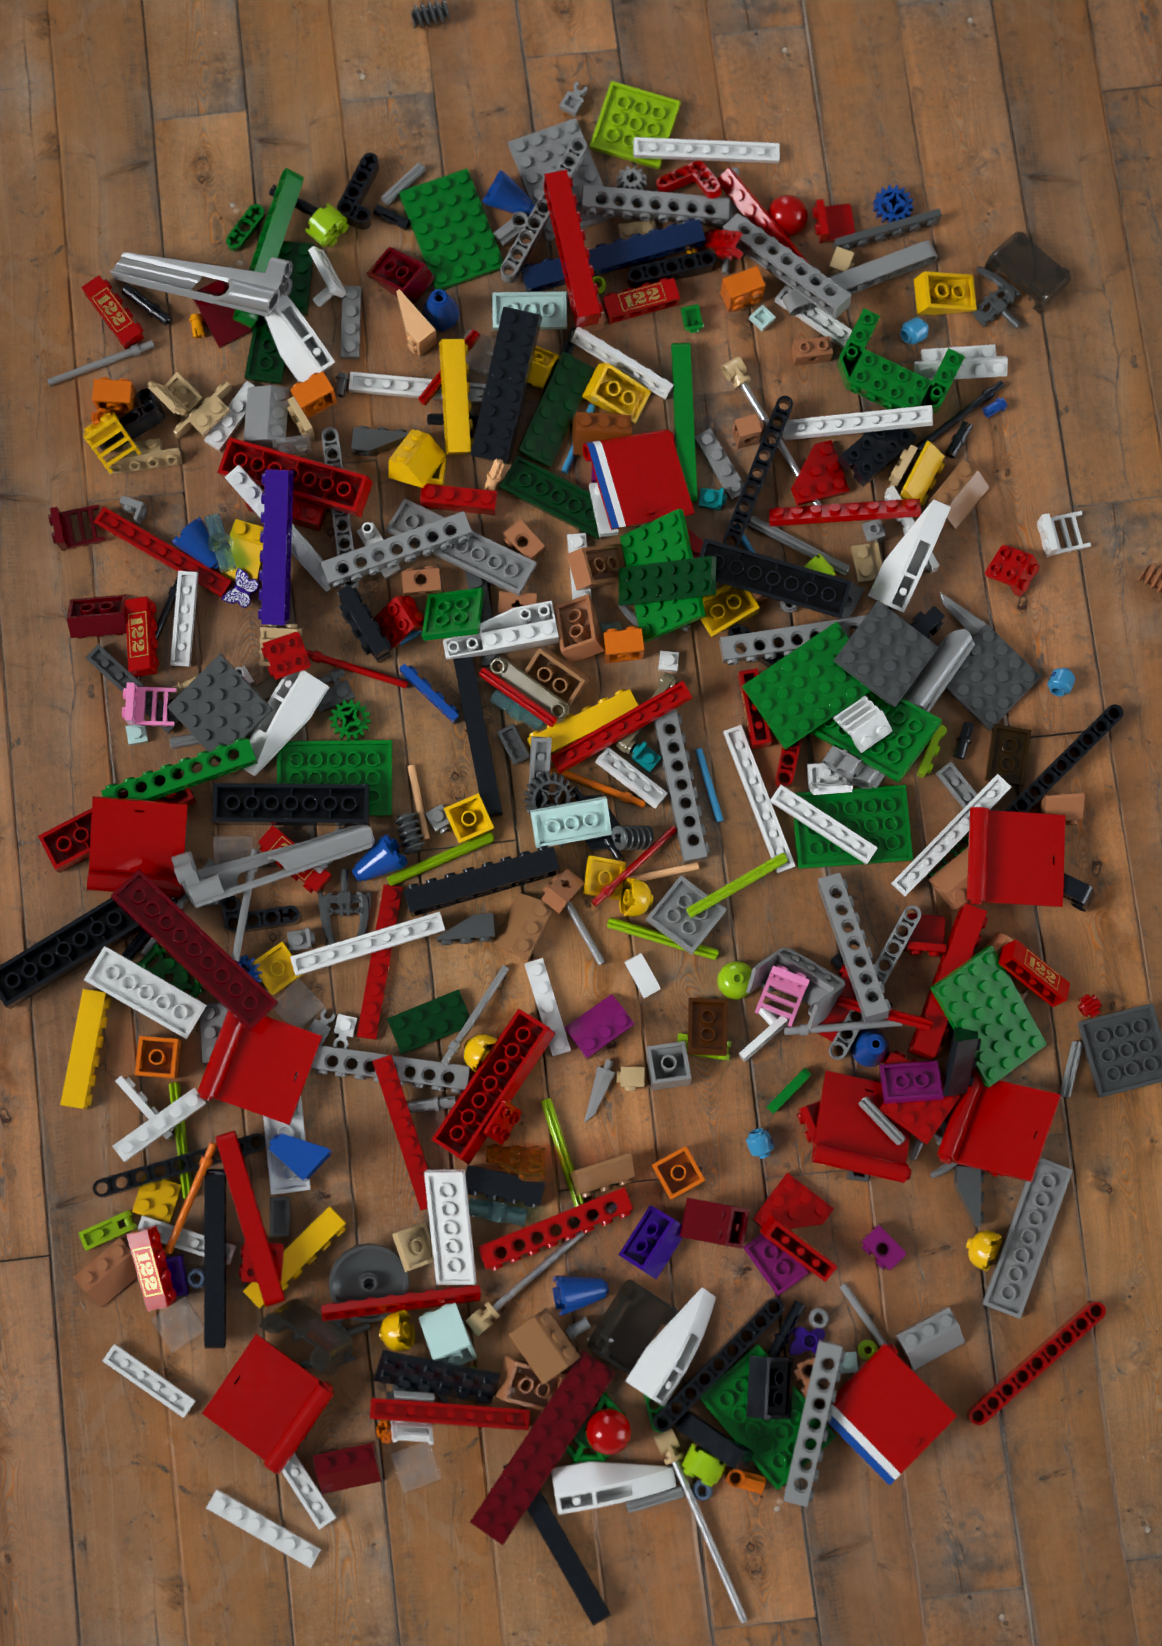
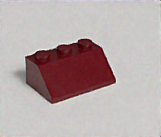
M127 594L70 599L66 618L70 637L83 639L90 636L103 637L105 635H122L127 633L125 609Z
M374 1441L313 1455L316 1476L322 1494L382 1481Z

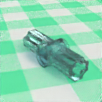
M220 513L204 517L210 536L208 538V547L211 551L215 552L221 573L236 569L231 551L233 539L230 535L226 534Z
M498 689L493 693L490 703L504 710L514 720L522 721L535 730L541 729L544 724L543 721Z
M474 1198L469 1199L470 1216L487 1218L486 1220L503 1224L506 1222L520 1226L525 1225L527 1209L512 1207L508 1206V1204L491 1200L488 1202Z

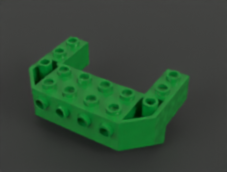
M863 308L837 363L845 389L888 410L932 405L933 414L938 413L965 356L948 348L931 381L865 349L879 322L880 315Z

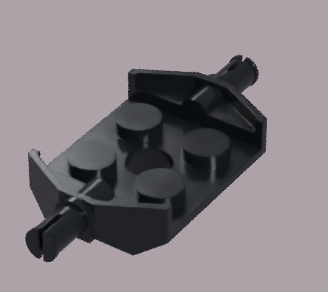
M575 786L571 791L575 793L576 802L602 797L601 794L584 796L578 786ZM608 807L612 831L615 826L621 825ZM612 835L585 840L591 851H611L615 860L623 856L615 847Z

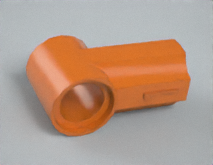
M731 1467L726 1470L724 1475L725 1481L734 1488H741L758 1494H762L764 1490L765 1476ZM734 1472L739 1473L737 1482L730 1481V1475Z

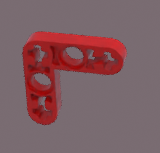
M702 161L692 162L656 180L658 192L670 193L689 183L695 182L709 199L718 198L722 193L719 181Z

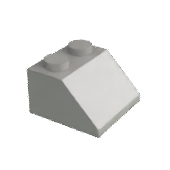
M685 1041L646 1047L651 1091L690 1085L691 1073Z

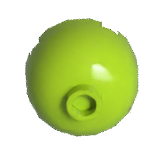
M739 961L729 962L724 965L717 976V985L720 992L732 1000L744 999L751 993L746 991L752 973L751 967Z

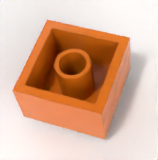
M755 266L723 278L720 294L728 312L733 310L737 312L749 304L756 305L760 303L763 299L766 285L758 267Z
M323 371L312 374L304 382H297L290 389L292 397H295L307 419L337 403L334 389Z
M107 377L94 379L92 402L97 410L98 408H105L112 413L124 415L137 407V391L132 381L125 378L111 380Z
M636 626L627 627L626 630L618 631V629L614 628L603 632L605 663L643 659L642 628L637 629Z
M139 1036L135 1075L139 1077L177 1080L182 1041L173 1038Z
M687 1146L651 1165L669 1200L705 1181Z

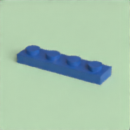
M405 663L399 668L400 673L453 724L459 720V711L452 704L448 706L444 702V696L438 691L435 693L431 689L432 685L425 678L421 680L417 676L418 672L411 665L408 667Z

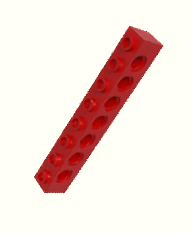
M623 1187L478 1247L485 1268H491L494 1271L502 1268L503 1262L509 1260L510 1263L521 1260L520 1255L528 1253L531 1256L540 1252L539 1248L546 1245L548 1249L558 1245L557 1240L564 1238L565 1241L575 1238V1233L581 1230L585 1234L594 1230V1225L601 1223L604 1226L612 1223L613 1217L619 1215L621 1219L631 1215L630 1210H633L634 1207L626 1187ZM608 1202H614L617 1205L616 1212L610 1213L607 1211L606 1205ZM591 1209L598 1211L599 1216L595 1221L588 1217V1212ZM572 1217L580 1219V1226L578 1228H573L570 1225ZM554 1224L561 1226L562 1232L560 1235L552 1233V1226ZM535 1232L543 1234L544 1239L541 1243L534 1241L533 1235ZM522 1239L525 1242L523 1250H518L515 1247L516 1240ZM499 1247H504L507 1250V1255L504 1258L499 1257L497 1254Z

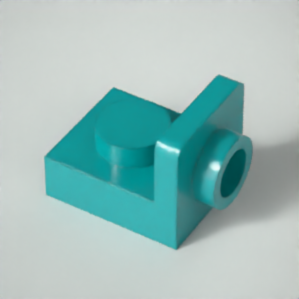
M720 487V490L701 488L698 508L720 511L721 506L726 503L727 494H723L724 488Z
M645 741L641 745L638 743L632 750V760L649 773L662 759L660 755L647 746Z

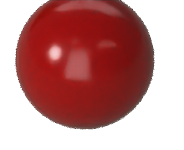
M793 195L777 197L772 201L767 210L787 237L799 234L804 229L808 220L805 204L801 199Z
M602 1409L596 1412L588 1421L586 1428L587 1440L591 1447L601 1454H617L630 1441V1423L620 1411Z

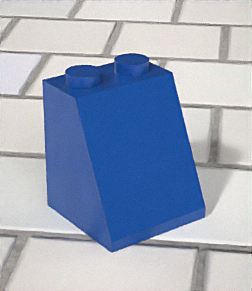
M276 1134L270 1140L269 1144L271 1146L268 1148L303 1181H308L333 1153L331 1149L285 1134Z

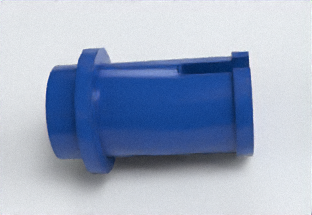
M1003 397L996 398L995 402L982 408L985 417L990 418V416L999 411H1005L1007 403Z

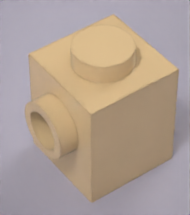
M837 246L827 273L833 276L852 269L854 263H851L854 252Z
M621 1067V1071H617V1083H620V1088H624V1091H636V1088H644L645 1067Z

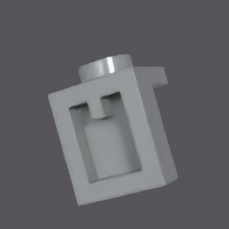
M121 496L119 503L123 510L132 514L135 512L133 519L137 524H140L147 515L144 503Z
M442 804L425 813L436 834L439 832L444 834L451 829Z
M310 928L287 932L290 952L313 949L316 938L315 933L311 932Z

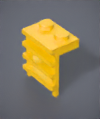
M115 412L112 414L106 413L100 418L101 421L99 423L88 425L83 433V438L110 474L113 473L110 466L133 450L138 455L141 454L119 422ZM120 431L125 436L101 453L97 450L98 446ZM126 441L131 444L129 448L108 462L103 458Z

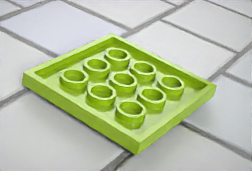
M611 81L589 149L659 170L663 159L633 157L634 137L669 139L681 101Z

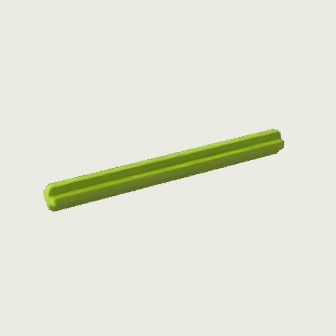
M487 832L387 877L389 885H397L494 842V836L491 832Z
M784 853L778 854L687 907V914L693 918L787 863V856Z
M612 917L608 920V928L685 951L661 932ZM700 944L693 954L716 960L719 951Z
M179 1082L169 1083L171 1104L181 1097ZM184 1120L174 1127L178 1156L189 1153ZM179 1160V1170L182 1171L186 1163ZM191 1173L180 1176L184 1199L187 1198L193 1184Z
M550 1098L541 1101V1105L574 1206L576 1207L584 1204L585 1200L582 1194L576 1196L569 1173L575 1170L552 1100Z

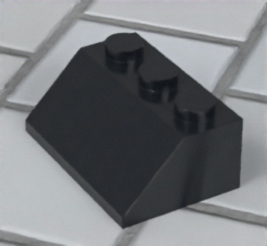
M954 1028L944 1077L943 1096L967 1093L968 1086L972 1087L974 1075H971L972 1068L976 1069L978 1057H975L976 1050L979 1051L981 1046V1039H978V1031Z
M750 1355L746 1417L791 1419L794 1358Z

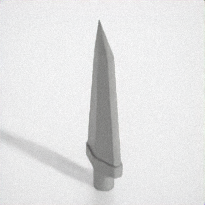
M940 592L943 605L969 631L972 637L986 625L984 621Z
M606 1059L604 1067L598 1066L596 1069L597 1072L584 1123L595 1115L613 1077H615L616 1073L611 1071L614 1061Z

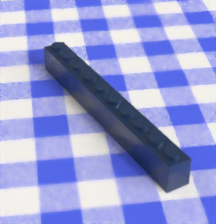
M691 218L683 224L677 225V223L668 225L665 229H652L647 234H634L629 239H616L611 244H598L595 248L589 249L590 258L588 260L589 265L593 266L594 276L705 246L706 240L700 219L695 220ZM548 258L543 260L542 263L536 265L530 263L521 268L527 292H540L566 284L560 258Z

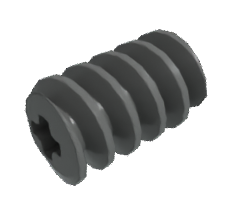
M435 0L434 6L429 1L427 2V7L420 3V9L414 4L411 10L414 29L417 28V23L424 27V21L427 22L428 26H431V20L436 25L438 24V19L445 23V18L449 19L446 1L441 0L440 5Z
M418 812L402 814L395 821L396 825H401L397 828V831L402 833L399 835V839L404 840L401 842V846L406 847L403 850V854L406 855L425 850L421 848V846L426 844L425 841H419L423 834H417L422 828L415 826L420 820L413 818L418 815Z
M648 825L615 826L612 829V839L618 850H646L650 847L654 838V831Z

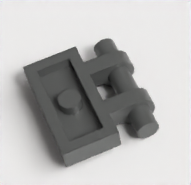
M343 669L332 670L329 672L330 674L321 678L319 676L316 677L324 684L331 681L335 684L328 689L319 703L318 709L320 713L337 707L336 704H343V700L348 702L351 699H355L348 680L340 683L338 679L345 676Z

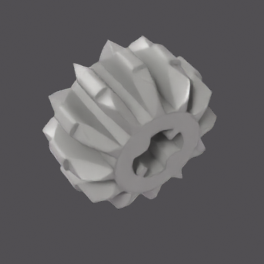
M635 165L633 169H630L628 166H626V171L621 169L619 171L620 175L616 177L618 182L617 188L644 190L647 187V182L645 181L647 179L646 174H643L642 168L636 170Z

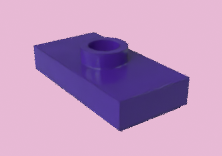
M183 1254L166 1257L176 1297L188 1295L190 1292Z

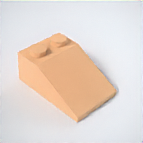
M398 289L396 292L407 336V346L414 354L417 353L421 357L437 344L436 330L402 291Z

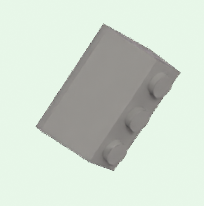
M274 385L248 387L243 441L281 448L286 439L289 388Z
M944 1307L894 1334L913 1371L965 1343L960 1326L950 1307Z

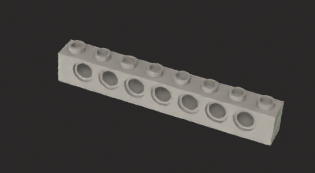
M583 185L580 213H584L587 216L603 215L607 218L617 216L623 219L639 218L642 221L658 220L662 223L672 221L678 224H683L686 220L694 218L695 220L700 219L702 226L713 225L720 228L729 220L730 198L718 197L709 199L701 195ZM601 200L604 204L600 205L596 201ZM615 202H620L622 206L615 205ZM633 204H639L641 207L636 208ZM656 205L659 209L655 210L651 206ZM669 207H675L677 211H672ZM687 209H693L695 213H691ZM706 210L712 211L713 214H712V215L708 214V213L706 212Z
M737 213L723 226V230L740 231L743 233L735 246L835 320L850 306L851 294L847 289L837 285L833 279L826 277L819 269L812 267L805 259L798 257L791 249L784 247L777 239L770 237L763 229L756 227L746 217Z
M463 511L322 561L321 565L329 587L339 588L345 585V582L351 580L352 582L359 581L363 578L362 576L368 574L376 575L382 569L395 568L404 561L406 563L412 562L421 555L429 556L435 550L450 548L454 543H465L472 537V531ZM449 529L456 531L454 535L446 534ZM435 535L438 537V540L431 542L428 538ZM413 542L420 543L418 548H412L410 545ZM401 548L403 551L401 554L396 555L393 553V550ZM379 554L385 556L382 561L375 560V557ZM359 561L367 562L364 567H358L357 563ZM342 567H347L349 569V571L345 574L339 573V570Z
M866 615L720 637L719 645L722 663L736 665L739 664V661L744 660L750 663L758 661V658L763 657L766 660L777 658L776 655L784 654L785 657L810 640L811 635L819 634L836 621L847 637L850 638L849 629L856 630ZM792 638H800L802 644H794ZM780 640L783 643V647H775L773 641ZM761 643L764 645V650L759 651L754 645ZM743 646L746 652L738 653L736 647Z
M675 708L654 720L683 863L685 864L707 859V854H710L708 842L704 843L703 835H706L705 826L700 824L699 817L702 816L700 805H696L695 798H698L696 787H693L691 782L694 779L693 770L688 768L687 761H690L689 751L684 749L683 743H686L685 733L680 730L682 718L680 713L677 714ZM671 726L675 729V733L667 734L665 728ZM676 745L679 751L672 753L669 750V746ZM675 763H680L683 769L675 771L672 766ZM683 781L686 783L687 788L680 790L676 784ZM682 800H688L691 803V806L689 808H683L680 802ZM691 818L694 820L695 825L688 827L685 825L684 820ZM696 837L699 843L693 846L689 844L688 839Z
M840 873L819 878L818 889L864 1022L868 1024L888 1018L891 1006L889 1000L884 998L883 993L885 990L882 981H878L877 966L872 964L870 959L872 958L871 949L866 947L864 942L866 941L865 932L863 929L860 930L858 925L860 924L859 915L857 912L854 913L852 908L854 907L853 898L851 895L848 896L846 891L848 890L847 881L842 879ZM839 894L841 897L834 898L832 895ZM845 911L847 914L840 915L838 912ZM851 928L853 929V931L846 932L844 929ZM857 945L859 948L852 949L850 948V946ZM863 962L865 966L859 967L856 963ZM868 979L871 983L864 984L862 980ZM875 997L878 1000L875 1002H871L868 1000V998Z
M319 1045L311 1068L315 1069L317 1074L327 1075L329 1071L335 1072V1076L347 1077V1074L355 1075L354 1079L366 1080V1077L374 1078V1082H379L376 1071L368 1072L366 1067L373 1060L387 1055ZM392 1056L402 1086L407 1082L413 1083L412 1087L424 1088V1085L432 1086V1090L443 1091L444 1088H450L452 1093L462 1094L469 1083V1066L444 1065L442 1062ZM337 1057L338 1064L335 1067H330L328 1065L329 1058ZM351 1059H355L358 1062L357 1067L353 1070L347 1067V1063ZM409 1067H413L416 1070V1074L412 1078H408L405 1075V1071ZM428 1070L435 1072V1077L431 1081L426 1080L424 1077L425 1072ZM446 1073L454 1074L455 1078L452 1083L444 1082V1075Z
M819 1339L783 1500L785 1502L807 1507L808 1501H813L815 1490L811 1489L812 1483L817 1482L819 1470H816L817 1462L822 1461L824 1450H821L820 1447L821 1443L826 1442L828 1430H825L826 1422L831 1420L833 1410H829L830 1402H835L837 1390H833L835 1382L839 1383L841 1370H838L839 1362H844L846 1351L842 1350L843 1345ZM826 1358L834 1361L832 1368H825L822 1363ZM820 1379H828L830 1385L827 1388H821L818 1385ZM817 1398H822L825 1401V1406L817 1408L814 1405V1401ZM812 1418H818L821 1421V1425L813 1428L809 1422ZM808 1438H813L817 1444L815 1447L809 1448L805 1445V1441ZM809 1458L812 1461V1465L805 1468L801 1465V1460ZM799 1478H804L808 1484L801 1488L797 1486L796 1481Z

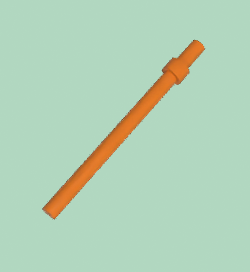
M550 764L551 773L562 774L566 779L619 798L624 803H632L642 808L645 807L646 801L632 796L633 793L619 791L567 770L559 774L556 767Z
M210 1142L205 1155L201 1157L199 1170L164 1250L166 1253L172 1254L205 1173L211 1167L212 1157L217 1147V1144L214 1142Z

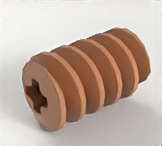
M1152 563L1146 567L1138 581L1145 578L1144 585L1151 582L1150 589L1157 586L1156 593H1160L1162 591V567L1160 566L1155 570L1156 563Z

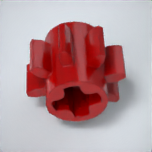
M1086 994L1079 999L1080 1004L1077 1007L1084 1017L1090 1016L1094 1018L1101 1013L1099 1008L1102 1007V1004L1095 995L1090 997L1089 994Z

